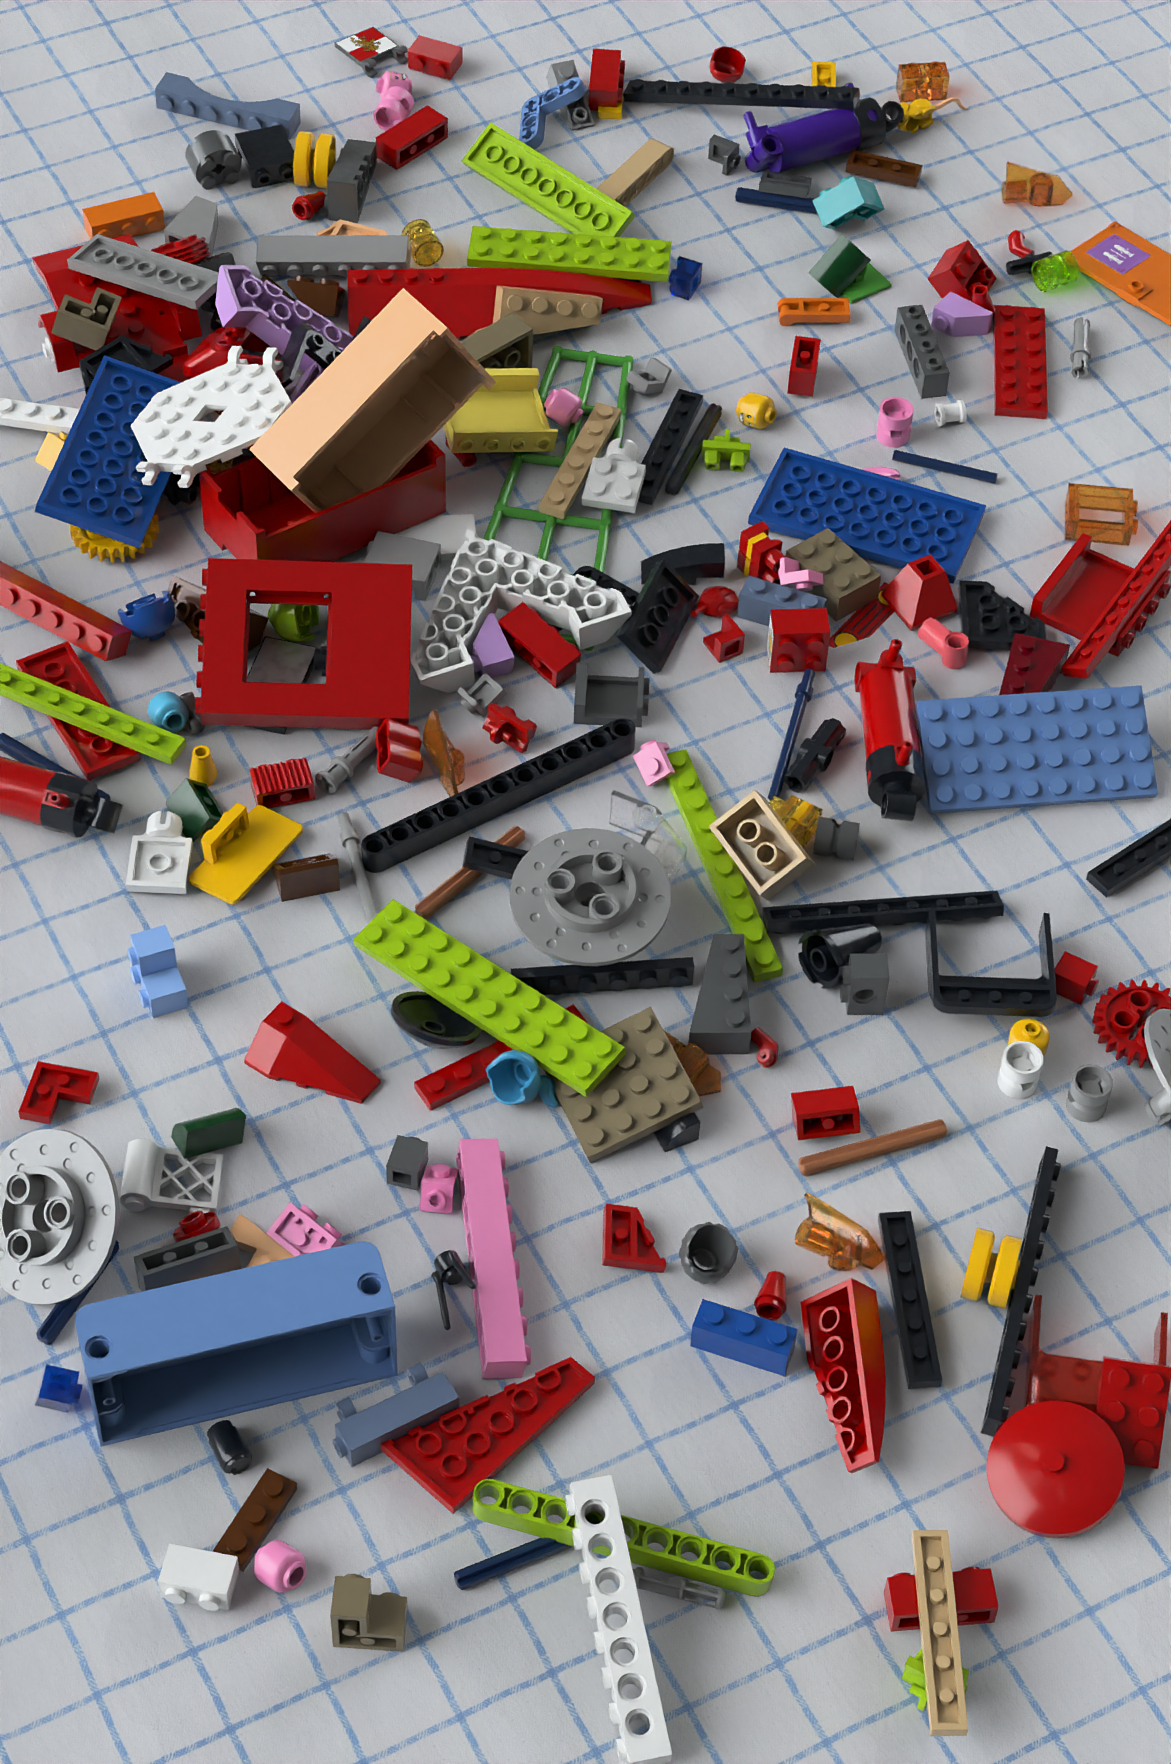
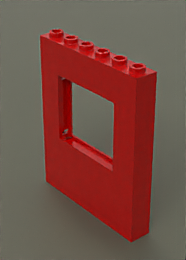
M208 558V568H202V586H207L206 594H201L200 609L205 611V619H200L199 636L204 637V645H198V662H203L202 671H197L196 679L197 688H201V697H196L195 714H200L201 725L370 730L374 726L379 727L386 717L409 724L412 564ZM250 592H255V596H250ZM324 594H328L329 598H324ZM250 603L328 606L326 684L247 682Z

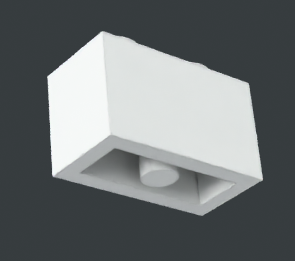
M169 1544L158 1579L160 1597L174 1604H183L184 1602L198 1604L203 1609L210 1611L218 1609L229 1610L240 1573L238 1556Z

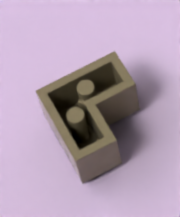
M97 287L91 303L88 304L65 294L51 333L93 350L100 349L105 344L122 297Z
M358 1574L335 1576L330 1614L333 1647L404 1652L408 1614L407 1597H402L392 1592L374 1595L371 1591V1578H364Z

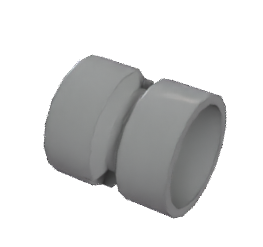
M1087 1064L1075 1070L1066 1099V1108L1073 1118L1081 1122L1090 1123L1098 1121L1105 1114L1113 1087V1079L1105 1068Z

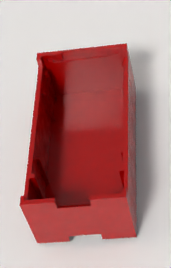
M431 439L390 482L317 513H314L257 457L211 475L209 468L199 473L204 530L222 551L228 549L236 559L331 562L368 546L370 541H374L378 531L396 534L446 512L445 453Z

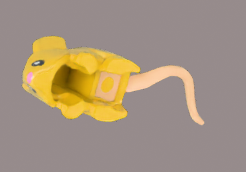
M955 97L948 98L934 105L927 99H916L909 105L906 102H902L900 105L904 110V117L897 125V128L903 131L910 130L914 134L919 126L921 129L931 126L934 123L932 119L933 111L943 108L948 103L956 102L963 110L968 109V107H964L960 100Z

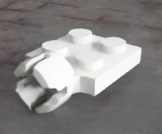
M614 439L609 443L604 457H593L582 495L583 506L635 513L646 473V465L637 463L639 450L633 441L626 439L624 448H619L622 439Z
M162 811L154 812L148 818L146 832L139 836L133 835L125 884L126 891L171 894L187 893L193 842L192 838L182 837V820L177 814L167 811L166 824H160Z

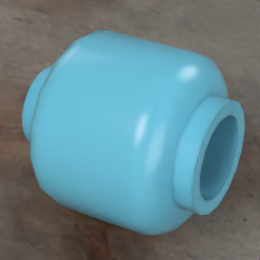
M161 692L155 695L149 702L148 715L153 724L159 728L176 733L182 730L187 720H189L187 706L180 699V696L174 692Z

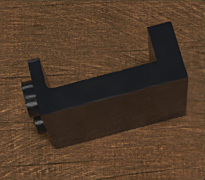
M282 124L235 134L236 150L240 158H243L250 173L252 188L294 180V150Z

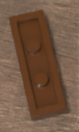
M852 150L845 172L898 183L903 186L916 187L923 165Z
M267 1468L213 1552L238 1556L239 1570L244 1572L297 1491V1482Z

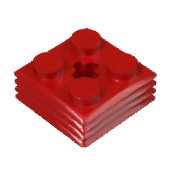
M196 234L151 249L152 252L190 264H196L208 258L211 254L208 252L209 248L206 247L208 244L205 242L206 238H197Z

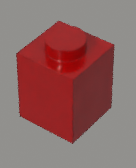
M1065 951L1054 968L1056 993L1082 1005L1086 996L1092 997L1097 989L1099 980L1095 977L1098 966Z

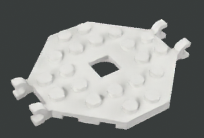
M232 346L228 352V362L158 392L153 396L152 400L131 424L133 433L147 459V462H140L136 466L137 472H145V476L141 480L143 485H153L160 471L181 475L178 486L189 488L195 475L207 470L206 464L221 459L223 463L242 455L241 449L257 442L292 405L290 398L275 374L277 370L284 366L282 361H275V357L278 354L277 348L268 347L266 349L262 365H248L247 359H239L240 354L243 352L242 346ZM223 411L215 422L199 421L208 413Z

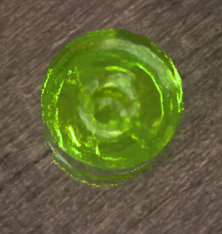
M1065 250L1052 255L1050 258L1046 257L1035 261L1031 268L1032 278L1040 291L1047 292L1058 288L1060 285L1063 286L1076 281L1079 276V266L1074 255L1070 251Z

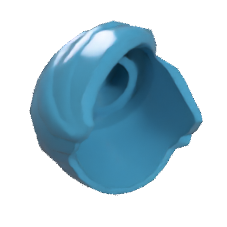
M518 1050L507 1051L496 1057L487 1066V1077L490 1080L492 1092L499 1102L506 1105L524 1104L532 1101L539 1093L543 1102L548 1106L556 1108L559 1105L556 1100L555 1083L550 1077L540 1075L537 1062L528 1053Z

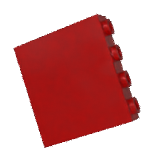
M1085 533L1081 534L1035 594L1030 611L1031 618L1035 619L1037 617L1046 625L1079 640H1082L1134 570L1130 566L1091 550L1092 536ZM1167 570L1108 653L1118 657L1124 648H1130L1134 641L1135 633L1137 631L1141 632L1145 627L1148 615L1153 616L1158 608L1159 600L1167 597L1171 589V584L1168 583L1171 571Z

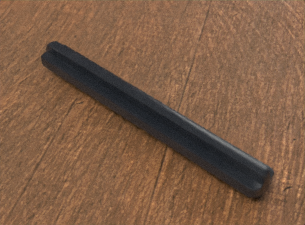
M712 403L706 410L665 484V492L667 494L675 496L680 492L702 451L703 440L709 439L722 415V407L720 405Z

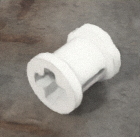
M962 399L957 400L953 404H935V419L939 427L944 426L947 422H966V406Z

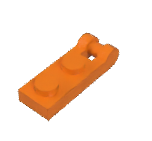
M782 298L777 303L779 323L782 326H790L793 323H850L849 298Z

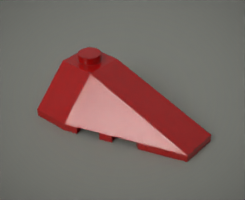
M282 1001L261 1022L244 1059L246 1065L268 1079L279 1081L280 1078L296 1082L298 1087L306 1089L307 1086L322 1089L325 1090L327 1095L360 1104L381 1084V1079L313 1021Z

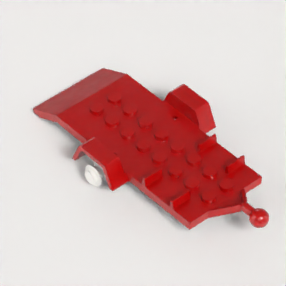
M130 234L112 238L139 247ZM83 245L32 257L35 268L44 280L57 310L39 315L38 326L39 328L44 327L48 335L45 338L46 343H42L45 358H50L52 363L55 362L58 373L79 368V360L96 351L51 333L63 298L66 294L90 304L98 287L122 297L104 346L120 336L127 337L137 344L151 347L152 352L164 357L166 354H169L173 357V365L158 373L159 375L181 383L192 378L183 373L184 361L189 357L187 344H184L183 341L202 337L198 310L69 269L67 259Z

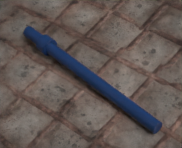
M812 669L804 671L802 681L796 688V702L768 794V799L772 802L779 801L784 784V775L789 767L807 702L812 698V684L815 677V671Z

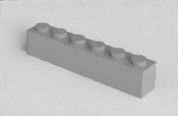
M408 235L258 236L256 264L260 275L266 274L268 277H275L277 275H290L292 277L302 275H315L317 277L340 275L347 277V270L409 269L412 248Z

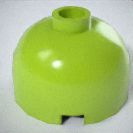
M272 604L268 610V618L275 632L281 638L291 642H310L316 635V633L310 632L313 625H318L319 609L318 605Z

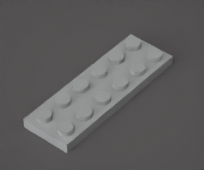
M96 234L67 259L69 269L195 310L217 291L218 272Z

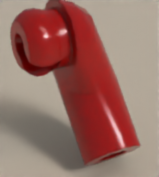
M756 1027L751 1032V1041L759 1047V1053L756 1056L757 1061L764 1068L772 1067L777 1062L779 1046L760 1027Z

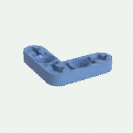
M573 77L527 100L522 106L519 140L534 150L537 149L544 140L546 115L580 99L587 90L583 81L579 77Z

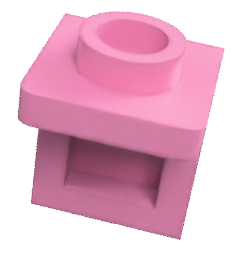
M787 557L780 558L778 570L780 585L799 591H811L813 586L823 585V573L809 569L799 571V561Z
M656 740L649 741L640 747L641 751L633 755L647 786H654L675 773L665 752L670 749L667 743L656 742Z
M445 1164L426 1165L421 1182V1211L445 1214L452 1212L453 1194L458 1174L457 1168H450Z

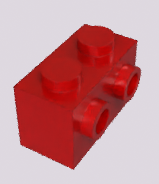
M853 1086L791 1093L792 1119L798 1140L860 1133L859 1105Z

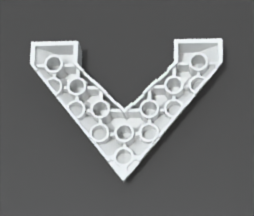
M467 529L463 544L455 555L450 574L445 578L433 606L431 618L428 623L426 622L419 639V646L416 652L413 653L410 663L421 685L451 693L457 691L460 687L464 689L475 684L474 665L470 657L472 645L487 615L490 613L495 614L498 608L510 612L524 602L529 608L535 609L546 623L570 630L580 650L606 642L632 615V612L620 591L613 588L607 590L599 587L594 580L579 574L573 576L562 571V567L523 551L513 550L511 546L490 539L487 541L477 537L476 532Z

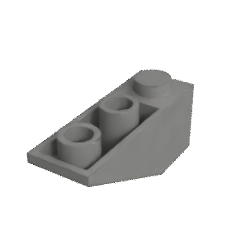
M574 60L551 64L546 76L549 88L557 86L573 77H579ZM585 94L580 99L559 109L571 131L594 126Z

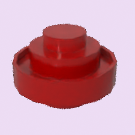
M195 1211L180 1220V1226L174 1231L173 1237L176 1242L216 1230L221 1226V1223L215 1212L203 1213L202 1211Z

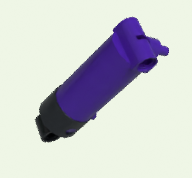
M847 83L845 85L849 87H854L853 83ZM868 97L859 99L854 110L830 109L768 127L767 124L758 127L753 113L748 111L744 113L743 117L749 130L745 135L751 151L745 157V165L752 172H761L769 169L770 172L780 173L849 153L852 150L860 151L880 145L884 142L886 133L892 131L902 121L904 110L895 101H888L880 107L875 99Z

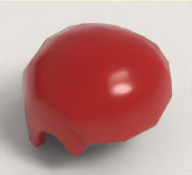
M725 46L719 47L712 54L709 66L710 73L716 80L722 83H734L743 75L746 59L737 49Z

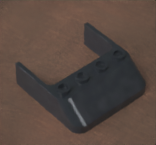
M301 323L291 333L281 360L284 366L277 371L276 376L283 388H285L294 381L304 353L322 368L326 369L343 351L308 323Z
M929 909L925 928L928 993L934 1007L940 1012L948 1014L1045 1017L1052 1014L1056 1006L1057 993L1050 913H1043L1038 935L1042 976L1037 979L939 975L935 909Z

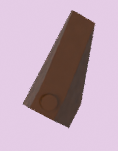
M173 576L167 591H170L174 602L175 616L179 621L184 622L191 630L190 634L204 645V637L199 636L200 619H205V611H201L200 601L201 594H206V589ZM250 609L248 652L259 645L269 620L268 617Z

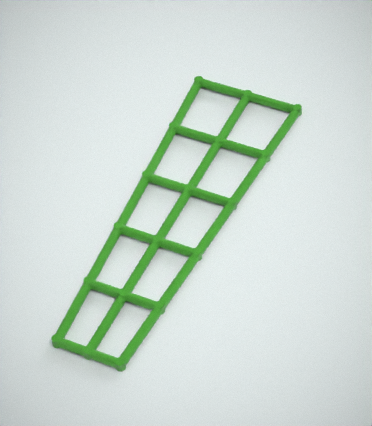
M554 346L538 389L544 410H546L544 403L560 359L586 362L578 393L583 402L581 407L584 411L583 416H589L595 407L586 404L596 364L622 367L617 408L621 409V418L613 431L612 440L622 439L619 447L622 448L631 384L626 381L629 371L633 369V357L630 355L622 357L600 354L594 350L585 352L563 349L561 346ZM583 416L577 424L571 423L562 457L530 452H514L513 460L497 503L494 505V511L483 539L487 541L495 539L502 517L545 522L537 558L547 561L556 524L599 530L594 568L604 573L613 510L602 508L601 519L566 515L564 519L540 513L537 510L507 506L522 463L560 467L579 435ZM560 634L568 643H573L578 647L573 635ZM594 646L585 648L584 650L592 651L594 649Z

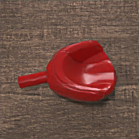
M712 586L703 590L698 600V608L693 610L691 615L697 617L703 614L718 618L726 614H732L738 609L739 599L730 588Z

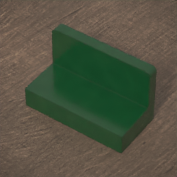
M185 778L166 800V805L170 812L177 814L181 818L182 833L185 838H192V842L200 836L206 827L212 829L224 814L207 784Z

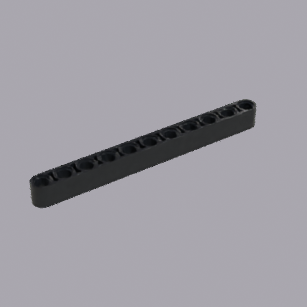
M626 718L616 719L367 835L361 843L362 861L365 870L371 873H379L630 755L635 749V724Z

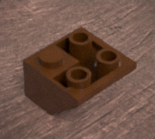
M295 276V280L287 279L288 287L300 302L324 317L339 318L346 290L340 287L338 282L330 279H320V283H314L315 280L304 276Z

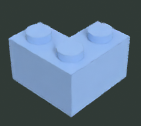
M166 925L131 934L132 947L127 948L128 957L132 965L130 973L134 984H140L141 990H138L143 1008L149 1007L153 1018L188 1008L186 988L177 967L175 947Z

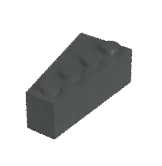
M348 139L344 148H341L340 155L327 179V194L325 196L324 208L328 210L329 220L338 221L341 219L358 224L377 164V142Z

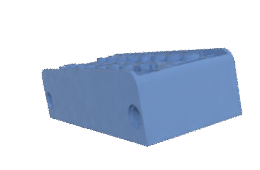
M366 1241L91 1303L80 1308L75 1316L78 1341L100 1447L398 1376L395 1304L380 1252L375 1245Z

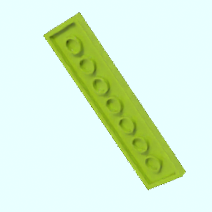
M491 122L461 160L465 166L571 234L620 237L635 218L631 210Z
M472 226L467 267L551 270L609 278L668 282L672 241Z

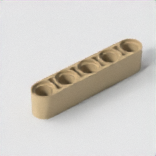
M649 139L596 189L625 207L670 165L674 157V148L655 139Z

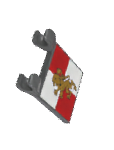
M374 27L335 42V47L361 66L368 77L378 74L374 69V66L377 65L376 60L393 54L400 64L408 61V58L405 56V53L408 52L407 47L398 46Z

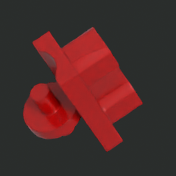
M493 702L488 705V716L482 729L490 733V741L495 744L503 741L518 752L523 753L527 751L529 741L535 735L537 724L529 719L523 721L516 717L515 710L509 706L502 708Z

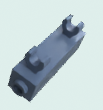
M417 1363L408 1368L411 1374L409 1381L412 1387L359 1413L356 1412L349 1397L337 1402L336 1405L339 1409L337 1415L341 1421L335 1424L336 1438L332 1441L339 1457H346L351 1467L382 1453L380 1443L389 1439L393 1441L407 1435L409 1430L418 1426L423 1428L440 1420V1416L459 1408V1396L444 1372L429 1378L423 1365Z

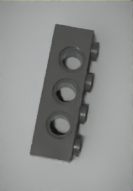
M923 305L898 307L894 331L921 399L946 396L950 372Z

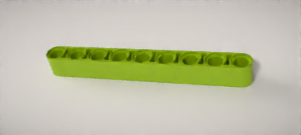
M494 1479L481 1480L475 1486L472 1510L478 1519L541 1538L555 1539L559 1543L574 1546L572 1529L577 1528L575 1515L568 1516L565 1499ZM489 1496L494 1498L496 1502L494 1504H485L480 1499ZM516 1506H525L530 1511L520 1514L514 1508ZM590 1512L585 1516V1519L591 1524H599L604 1520V1517L598 1512ZM551 1515H558L563 1519V1521L560 1523H552L547 1519V1517ZM621 1515L624 1532L631 1539L627 1541L631 1563L749 1596L759 1597L765 1595L771 1587L775 1566L773 1561L764 1554ZM658 1543L664 1547V1550L653 1551L648 1545ZM603 1545L596 1546L592 1550V1552L602 1555H611L610 1549ZM685 1552H691L698 1557V1559L694 1561H688L682 1556V1554ZM720 1561L726 1562L731 1566V1569H719L716 1563ZM759 1571L764 1574L765 1579L757 1580L750 1575V1572Z

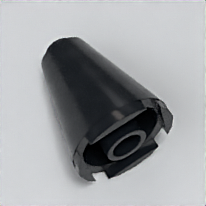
M870 923L810 930L799 939V944L802 943V952L798 953L799 962L803 972L813 984L818 982L823 985L821 987L823 989L832 988L843 981V966H848L850 954H875L881 948L882 936L880 931Z

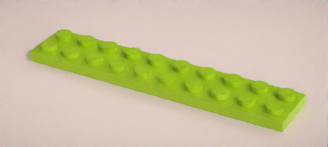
M394 899L353 939L355 947L508 1047L528 1053L534 1058L539 1067L585 1097L595 1089L626 1055L624 1046Z

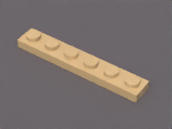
M596 403L539 503L540 513L560 519L566 517L588 477L593 457L598 458L619 422L621 409Z
M913 1530L912 1547L930 1736H967L968 1721L948 1530Z

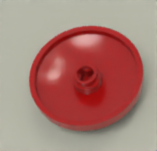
M1044 1401L1017 1411L998 1429L988 1450L987 1479L997 1506L1015 1525L1038 1536L1065 1538L1093 1529L1113 1511L1124 1487V1456L1115 1433L1096 1413L1071 1402Z

